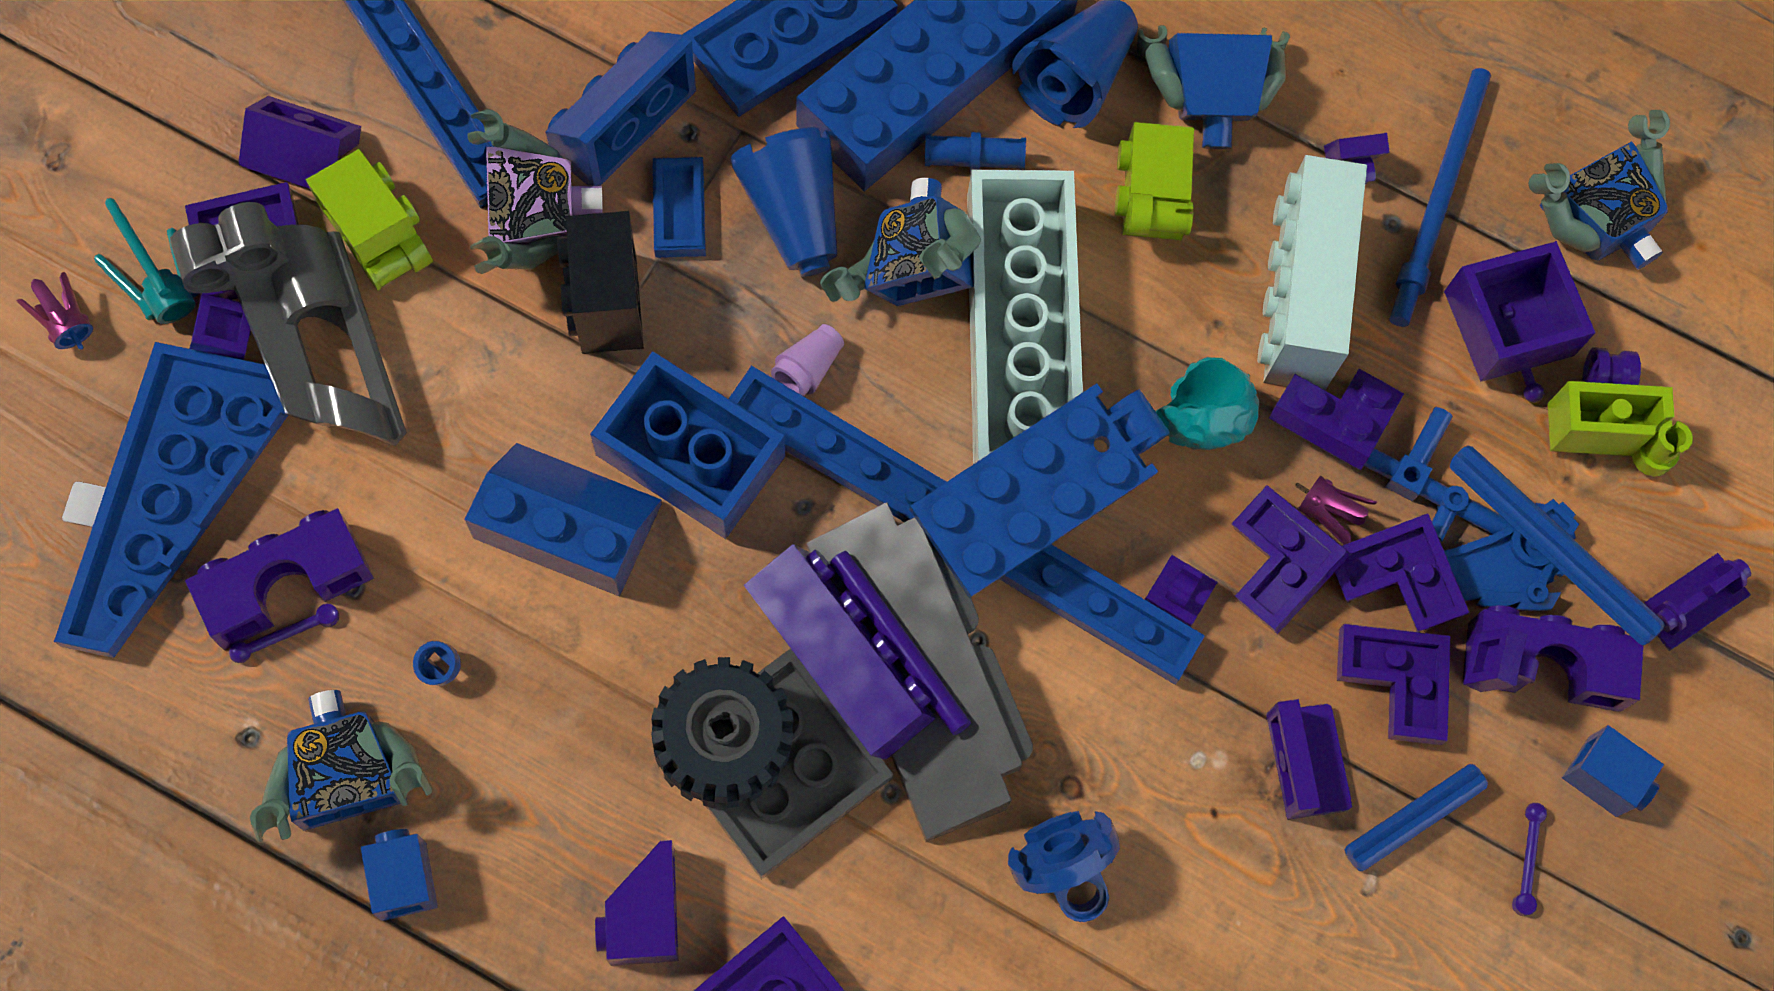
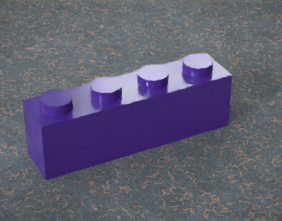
M792 544L745 583L744 587L869 754L886 760L936 719L927 707V704L932 699L915 676L911 674L905 678L894 664L900 656L884 635L878 632L873 636L862 622L867 613L856 598L848 590L841 594L832 583L830 578L836 573L825 557L816 549L810 553Z

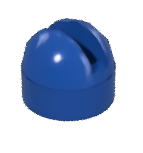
M430 641L423 644L416 651L413 658V669L418 679L429 685L443 686L457 677L461 669V658L453 646L444 642ZM434 652L450 666L447 673L429 659Z

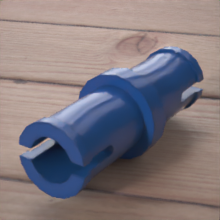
M971 132V137L931 136V134H926L925 166L970 167V172L971 170H980V167L1018 168L1025 170L1026 138L981 137V132Z

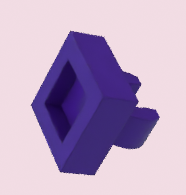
M1387 133L1342 138L1324 145L1325 158L1366 164L1365 184L1376 180L1375 166L1372 159L1390 153Z
M202 293L189 349L244 360L251 329L240 302Z
M1171 555L1145 600L1191 627L1218 582L1188 563Z
M1511 627L1475 634L1463 685L1479 692L1515 687L1518 678L1534 683L1539 661L1523 654L1527 635Z

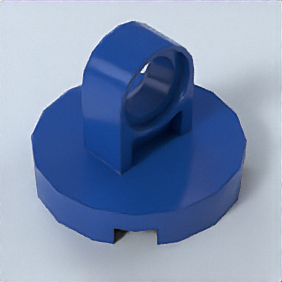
M1079 811L1068 812L1050 818L1024 834L1027 845L1020 852L1015 850L1014 847L1011 848L1008 853V866L1015 882L1024 891L1036 894L1054 892L1064 914L1078 922L1094 920L1102 915L1107 908L1109 894L1101 872L1113 862L1120 850V843L1112 820L1103 812L1095 811L1094 819L1082 820ZM1084 882H1091L1096 886L1095 895L1087 903L1079 905L1067 900L1068 891L1072 887Z

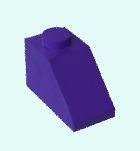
M672 840L660 841L605 901V917H596L595 919L597 952L606 951V960L611 966L679 961L675 849Z

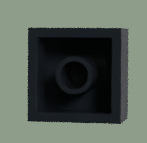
M629 211L565 216L567 235L557 236L559 264L560 268H563L565 283L561 284L563 315L567 319L569 337L578 336L582 354L644 349L637 255Z

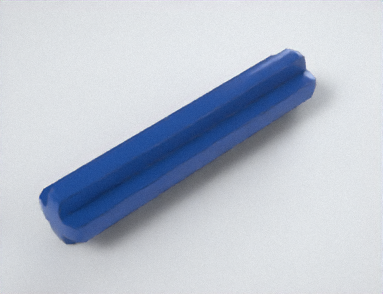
M1468 764L1348 844L1344 849L1348 860L1358 871L1368 869L1487 789V779L1476 765Z

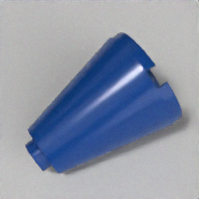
M1100 0L1025 45L1015 56L1012 70L1013 75L1017 71L1019 72L1022 84L1018 87V91L1026 104L1036 114L1052 124L1060 126L1063 121L1077 123L1073 128H1082L1088 125L1099 113L1138 31V21L1132 8L1120 0Z
M815 127L784 131L765 137L767 145L759 151L753 153L751 144H748L734 152L730 158L733 170L789 270H799L802 277L816 275L829 270V261L837 257L832 149L828 131L825 130L820 134L819 128Z

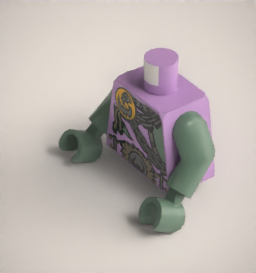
M486 109L470 115L471 118L478 119L483 123L485 133L481 131L468 133L469 142L479 145L491 141L494 146L486 147L489 236L470 246L472 250H483L487 254L488 260L475 265V271L483 274L497 267L501 269H534L558 254L557 236L567 235L565 216L602 213V186H571V162L563 159L558 150L524 130L503 123L501 116L494 110Z

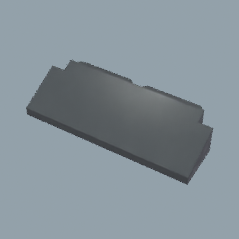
M886 502L807 542L808 552L811 553L814 549L818 550L829 564L837 554L848 551L971 721L968 728L954 736L929 702L927 707L936 719L891 755L925 841H930L1006 811L1012 799L1002 777L1021 769L1022 762L1028 759L1032 753L1033 744L993 650L984 645L972 646L968 634L976 629L979 617L971 598L969 599L915 517L897 526ZM837 573L830 578L841 594L848 590ZM868 616L862 619V622L873 636L879 632ZM897 659L894 664L904 677L907 678L910 676L899 659Z

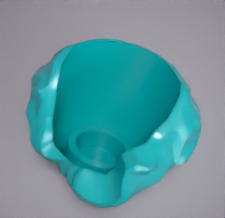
M1206 357L1189 365L1185 375L1177 379L1171 387L1170 395L1172 401L1166 406L1160 407V409L1156 410V413L1170 432L1168 435L1169 442L1178 446H1186L1193 450H1212L1241 442L1246 435H1250L1258 420L1260 402L1256 395L1257 391L1254 384L1250 382V375L1223 358Z

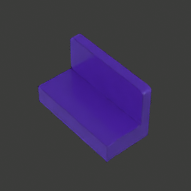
M267 96L245 108L239 164L242 167L309 188L305 179L342 159V155L359 145L362 126Z
M1299 699L1277 702L1266 713L1287 820L1346 812L1351 809L1352 801L1331 705L1321 704L1300 707Z

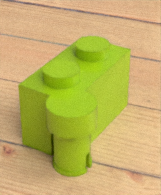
M1134 122L1129 140L1120 141L1117 170L1125 171V186L1118 185L1115 200V216H1123L1122 235L1182 240L1184 235L1190 234L1193 222V214H1190V212H1193L1191 194L1194 127Z
M357 149L305 179L320 209L335 230L340 232L342 240L360 263L377 291L411 269L417 273L433 263L429 251L414 228V225L420 222L419 216L405 195L396 199L391 191L396 187L380 162L371 165L361 150Z
M1568 381L1548 402L1550 451L1632 456L1633 463L1637 469L1645 475L1652 477L1661 476L1677 464L1680 454L1690 448L1693 436L1691 430L1684 423L1677 421L1673 426L1672 421H1670L1675 417L1672 387Z

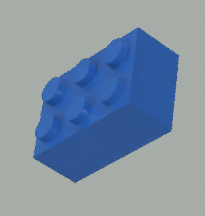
M654 351L651 352L590 433L596 456L724 539L729 536L785 458L784 434Z

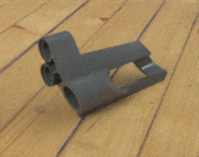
M245 202L225 209L219 215V223L216 225L197 223L180 228L170 237V243L184 288L188 292L211 293L235 290L286 415L328 428L333 426L360 432L392 446H396L407 432L340 232H326L318 227L292 224L276 226L269 220L266 209L262 204ZM317 317L327 320L338 326L349 336L370 398L315 382L298 329L301 319Z

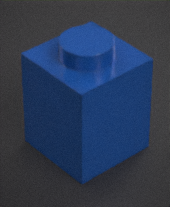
M1607 725L1588 737L1562 779L1612 815L1618 817L1635 808L1642 811L1652 801L1660 787L1654 780L1664 764Z
M408 829L391 830L376 835V843L361 846L370 906L374 916L381 921L438 908L427 843L418 834L410 835Z

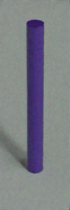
M848 551L837 554L830 561V564L848 590L866 611L867 616L876 629L884 635L900 656L898 659L909 675L915 676L931 697L932 701L930 704L950 732L955 736L964 731L971 724L966 714Z

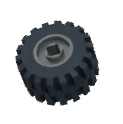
M718 657V664L708 666L706 659L695 662L693 671L686 673L682 669L673 676V685L670 688L665 686L659 695V704L657 708H654L651 719L654 756L658 768L661 767L664 773V779L671 787L675 785L680 789L681 796L690 801L694 797L703 801V806L715 808V803H726L727 808L739 806V801L747 798L752 802L761 796L762 791L767 786L771 788L777 782L781 770L785 769L793 739L792 727L794 721L792 709L788 710L787 696L783 689L779 688L777 690L774 687V678L765 670L761 675L753 671V663L742 660L740 666L730 664V657Z

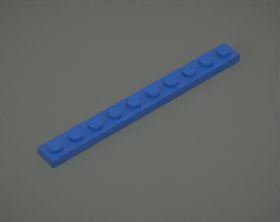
M752 365L729 397L730 401L784 434L786 452L876 506L887 502L892 515L903 522L914 518L909 510L912 504L947 482ZM1052 544L1000 578L1001 581L1174 685L1181 678L1205 637L1202 633Z

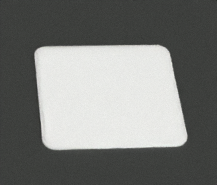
M74 482L62 520L93 527L106 487Z

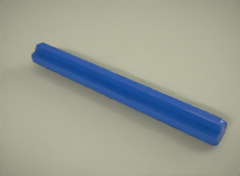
M1467 445L1452 458L1450 468L1639 644L1646 645L1659 635L1665 626L1664 622L1473 446Z

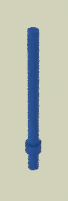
M1476 68L1472 70L1409 261L1401 266L1396 281V287L1399 291L1389 321L1396 326H1409L1418 296L1426 291L1431 276L1428 266L1491 78V73L1486 69Z

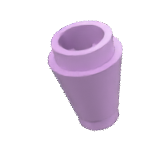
M822 324L817 330H814L775 358V366L771 370L772 378L802 396L813 394L844 346L842 336L833 327Z

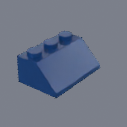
M649 31L638 43L632 42L628 44L620 53L617 63L605 75L594 77L585 87L582 97L569 109L564 108L552 118L546 131L548 145L558 150L563 159L571 162V172L588 186H601L696 92L692 41L685 35Z
M516 443L487 472L464 520L475 540L620 597L662 505V500Z

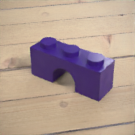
M338 508L330 512L321 510L311 513L299 522L298 527L281 535L269 534L260 537L249 545L247 551L230 559L218 558L209 561L198 569L197 575L185 580L210 637L223 650L230 648L236 642H243L274 627L266 606L267 594L272 585L285 576L302 575L308 577L313 588L324 602L374 579L349 524Z
M1490 606L1487 609H1483L1468 622L1463 683L1475 634L1511 627L1527 635L1523 654L1533 658H1550L1564 669L1569 681L1568 703L1621 712L1640 700L1644 645L1639 644L1630 635H1626L1625 630L1619 626L1595 625L1592 628L1572 625L1573 621L1564 616L1545 615L1537 619L1520 616V611L1513 607ZM1518 678L1515 687L1498 690L1516 693L1529 682Z

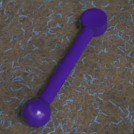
M1509 302L1499 305L1504 319L1514 318L1513 309ZM1530 367L1523 369L1521 373L1526 385L1524 397L1531 403L1541 401L1544 397V388L1536 383Z
M323 604L317 609L316 615L250 643H234L230 647L229 657L235 663H244L252 653L321 624L324 627L334 626L339 621V612L334 605Z
M1537 802L1529 804L1525 810V816L1529 821L1521 891L1512 901L1513 910L1520 916L1533 914L1537 908V901L1532 896L1540 823L1547 817V809L1544 805Z

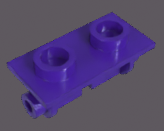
M1717 553L1644 602L1664 622L1665 626L1659 633L1658 638L1668 651L1751 596L1745 588L1747 578L1751 576V570L1743 560L1724 561L1719 553Z

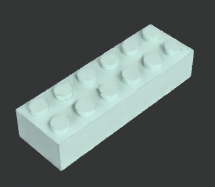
M971 170L967 193V214L981 238L979 247L972 252L974 287L969 288L973 464L1083 392L1074 171Z

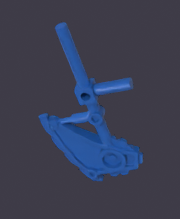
M1434 407L1409 456L1405 454L1399 461L1375 448L1373 449L1364 466L1389 479L1385 486L1387 489L1410 501H1413L1420 495L1437 505L1438 510L1432 523L1440 542L1443 541L1456 515L1492 534L1465 545L1444 550L1465 602L1479 599L1476 606L1486 608L1497 605L1511 606L1518 604L1516 609L1520 611L1552 610L1561 592L1549 593L1546 585L1554 582V576L1561 578L1564 574L1500 514L1470 499L1468 493L1462 487H1447L1429 477L1433 468L1427 465L1453 418L1450 412L1443 408ZM1552 499L1546 504L1535 503L1573 539H1576L1575 531L1579 523L1574 519L1576 514L1564 502L1558 504Z

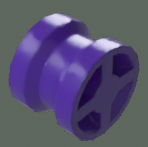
M1592 347L1585 360L1582 382L1639 385L1641 375L1640 357L1634 351H1622L1620 354L1615 355L1610 354L1606 348Z

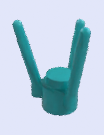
M113 198L106 199L105 205L112 215L114 222L147 274V277L142 282L144 291L141 292L102 254L94 256L95 263L140 307L148 321L156 318L160 324H169L187 316L196 306L193 298L199 295V293L188 292L184 288L170 243V237L177 230L175 228L167 230L170 249L177 271L176 275L172 274L169 269L158 270L116 201Z

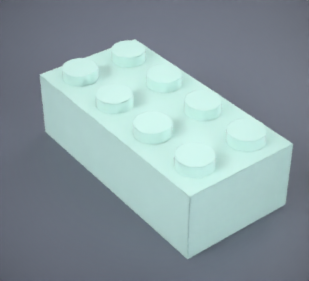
M1305 155L1297 173H1289L1284 196L1279 195L1276 200L1273 225L1280 226L1279 241L1274 240L1272 242L1268 259V270L1275 271L1274 287L1268 286L1263 304V317L1270 318L1269 333H1263L1261 336L1257 357L1259 364H1265L1263 383L1288 386L1293 376L1297 374L1326 390L1349 354L1367 170L1366 164Z

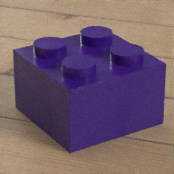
M1557 241L1462 266L1444 291L1480 382L1519 372L1525 368H1533L1573 357L1596 333ZM1509 302L1513 309L1514 318L1504 319L1499 305Z

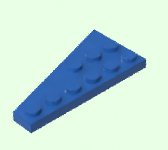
M155 342L54 640L60 647L114 658L288 417L285 414L265 364Z

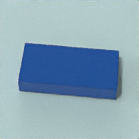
M703 157L653 158L655 258L706 256Z

